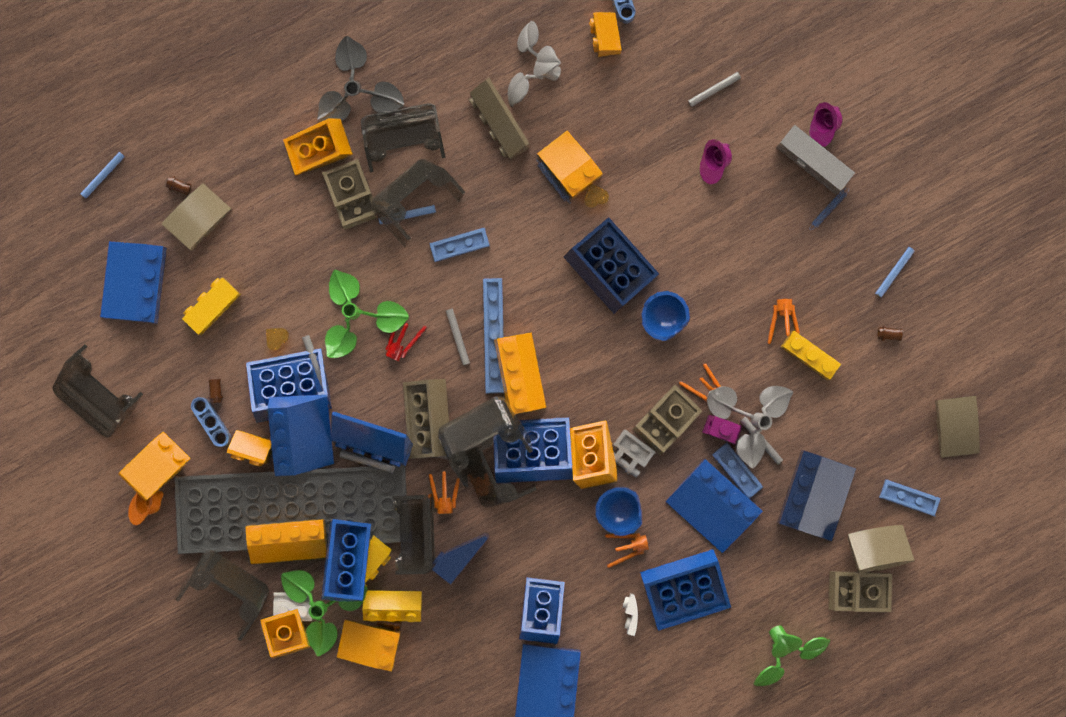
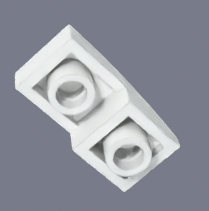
M630 593L629 597H625L622 607L626 608L625 613L631 615V618L627 617L624 628L627 629V634L635 636L638 610L635 595Z

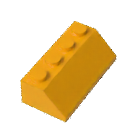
M532 332L495 339L494 343L508 414L513 415L546 408Z
M325 519L249 525L245 527L251 564L326 558L327 537Z

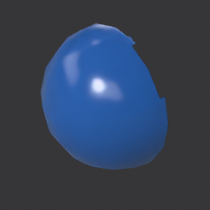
M669 291L657 292L650 296L644 304L642 325L646 332L655 339L666 341L673 338L690 321L689 308L685 300L676 293Z
M616 487L607 490L599 497L596 504V517L599 524L605 530L615 535L625 536L634 533L642 525V510L638 494L626 487Z

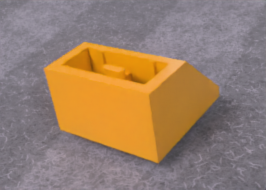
M610 12L593 13L589 26L591 34H595V38L592 41L594 52H598V57L621 54L622 49L616 14Z
M236 430L227 453H230L233 459L242 461L246 458L250 460V464L263 466V464L269 463L272 453L271 440Z

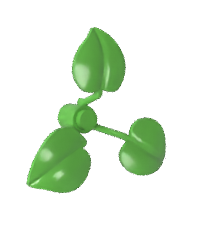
M334 270L329 282V294L333 302L343 305L342 314L346 317L347 328L336 325L328 330L325 337L327 357L340 358L354 350L357 344V336L349 332L350 320L357 319L360 314L376 317V324L381 331L393 333L399 330L409 319L407 311L401 305L392 301L380 303L377 307L378 314L360 310L357 305L351 303V299L356 298L359 294V281L350 274Z
M296 570L283 573L281 575L282 585L291 600L302 603L309 596V605L311 606L309 608V615L317 621L312 622L307 627L306 634L309 645L317 656H321L332 648L338 637L336 626L333 623H325V620L322 618L326 614L327 608L336 601H330L326 604L323 601L313 602V596L310 592L314 589L315 582L308 572ZM364 586L363 601L367 592L366 586ZM363 601L339 602V606L343 610L354 611L362 605Z
M779 625L772 628L769 634L774 642L772 645V655L776 657L777 664L776 666H769L764 669L754 681V686L771 685L782 678L785 671L783 668H780V657L798 650L801 652L799 655L801 659H813L825 651L830 643V639L824 637L813 638L804 647H801L802 640L797 636L787 634L783 626Z

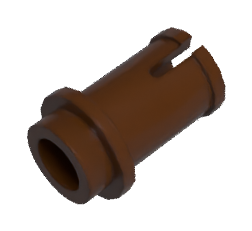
M170 176L166 183V187L170 191L173 189L185 195H188L192 184L176 179V176Z
M882 326L878 328L877 336L882 341L885 339L901 341L903 330L902 328L896 329Z
M221 379L208 380L210 397L208 399H210V403L222 402Z
M377 621V626L392 628L393 631H396V629L400 630L402 621Z

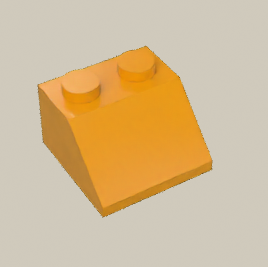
M298 609L260 620L271 658L274 659L310 648Z

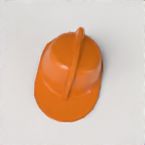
M157 491L147 501L136 493L129 505L128 517L133 525H139L145 520L147 515L158 512L164 495L163 492Z

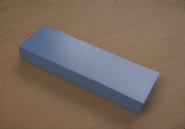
M485 228L429 243L435 262L490 246Z
M727 442L712 454L749 499L763 488L762 484Z
M886 479L879 498L931 516H935L941 499Z

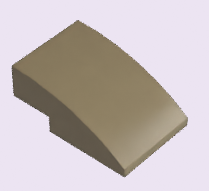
M358 159L322 172L345 230L380 217Z
M201 184L162 222V225L187 248L193 250L229 213L231 208L205 184Z
M674 385L638 422L633 430L661 455L701 414L702 410Z
M976 396L935 400L941 458L979 453V421Z
M903 525L885 526L848 534L847 539L859 574L874 570L878 572L915 561Z
M830 571L829 610L891 612L892 573L866 572L859 574L858 572Z

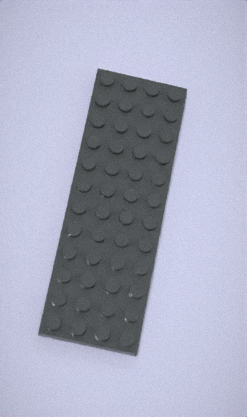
M404 465L400 467L395 466L393 473L370 466L314 469L291 476H275V472L174 477L178 554L248 550L246 526L325 519L327 544L329 526L332 519L371 524L370 539L374 535L383 543L409 542L406 470Z

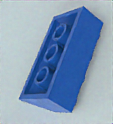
M332 519L330 522L322 600L339 602L363 601L371 524Z

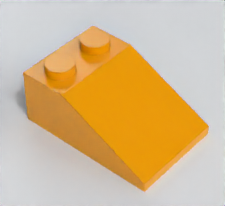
M328 118L283 139L295 175L306 173L353 155L341 119Z
M568 131L537 153L571 199L603 175L591 157Z
M607 421L570 428L573 481L581 489L617 482L616 461Z
M162 432L127 464L118 475L147 501L185 467L190 457Z
M345 619L337 658L392 672L401 631H393L392 629Z

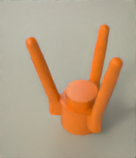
M792 299L777 300V305H773L774 313L768 344L772 342L778 312L780 316H785L786 336H790L789 315L792 316L795 331L798 334L800 333L795 314V305H792Z
M704 364L703 367L717 388L721 387L707 364ZM700 378V381L709 391L716 389V387L712 388L703 378ZM679 382V385L707 402L705 395L685 383Z
M443 471L442 497L438 500L433 476L429 474L434 506L437 508V513H453V508H456L460 479H456L451 500V497H447L446 472Z
M640 533L625 536L605 535L606 538H632L631 544L618 547L615 550L622 551L632 548L635 551L608 564V568L637 555L644 554L645 550H649L646 535L640 536Z

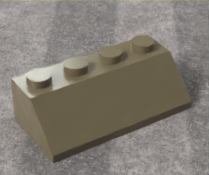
M487 78L470 92L471 98L469 101L474 109L478 107L481 112L479 117L483 124L489 125L491 129L489 134L494 141L498 140L501 147H499V150L503 157L508 156L509 160L529 149V142L490 78Z
M446 379L403 382L407 436L413 443L409 459L452 455ZM423 447L432 449V453L422 454Z

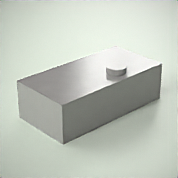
M796 125L790 129L776 147L835 195L844 188L855 174L853 170Z

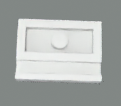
M274 592L273 616L298 609L302 621H312L313 618L309 615V608L311 607L309 605V596H307L304 602L298 603L291 600L286 592Z

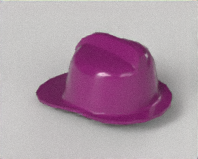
M827 102L819 103L816 106L809 134L822 147L831 143L835 131L842 125L843 117L840 108L834 107Z
M715 139L709 140L706 143L700 162V175L706 183H717L721 179L724 169L730 165L732 153L729 149V144H722Z

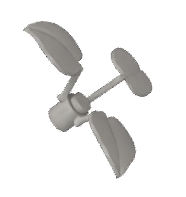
M530 21L523 28L517 41L518 49L521 52L529 50V52L537 57L533 70L534 75L524 76L523 73L519 72L512 78L508 87V101L511 107L519 103L526 96L529 89V78L543 80L545 77L556 81L561 73L559 67L561 62L551 46L543 47L539 53L532 49V46L537 43L539 36L538 27L534 21Z
M721 386L709 391L707 405L714 416L726 419L730 416L732 410L750 417L752 425L757 428L751 431V435H742L736 444L738 456L750 468H755L760 462L766 447L764 436L755 433L769 429L772 425L771 417L777 418L784 414L793 391L782 386H770L764 389L759 397V401L763 405L761 408L763 413L758 412L754 415L733 407L737 403V395L732 388Z

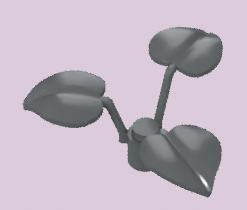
M345 36L337 47L335 60L337 66L342 71L351 69L350 81L344 86L346 93L343 98L337 91L326 92L321 97L318 121L322 122L328 118L341 119V121L346 119L350 114L351 106L345 100L349 95L356 96L360 92L373 95L371 106L380 114L392 113L403 107V96L393 84L378 82L375 85V92L362 89L361 84L354 80V68H361L365 64L367 53L360 43L349 36Z

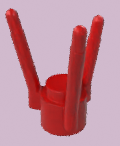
M408 324L404 325L397 342H393L395 332L390 333L389 341L385 348L387 350L385 355L396 361H399L401 357L405 358L407 352L427 327L423 326L404 350V346L400 345L408 328Z

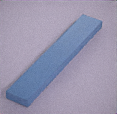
M502 278L483 279L486 394L504 393L494 343L495 339L504 338Z

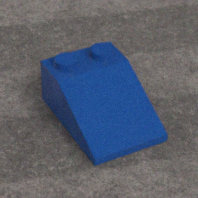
M526 578L520 640L558 643L565 582Z

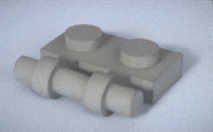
M625 429L613 444L619 448L617 453H614L616 464L622 467L625 473L631 474L635 478L640 474V471L635 466L639 463L645 467L655 454L654 450ZM623 453L633 459L630 464L621 458Z

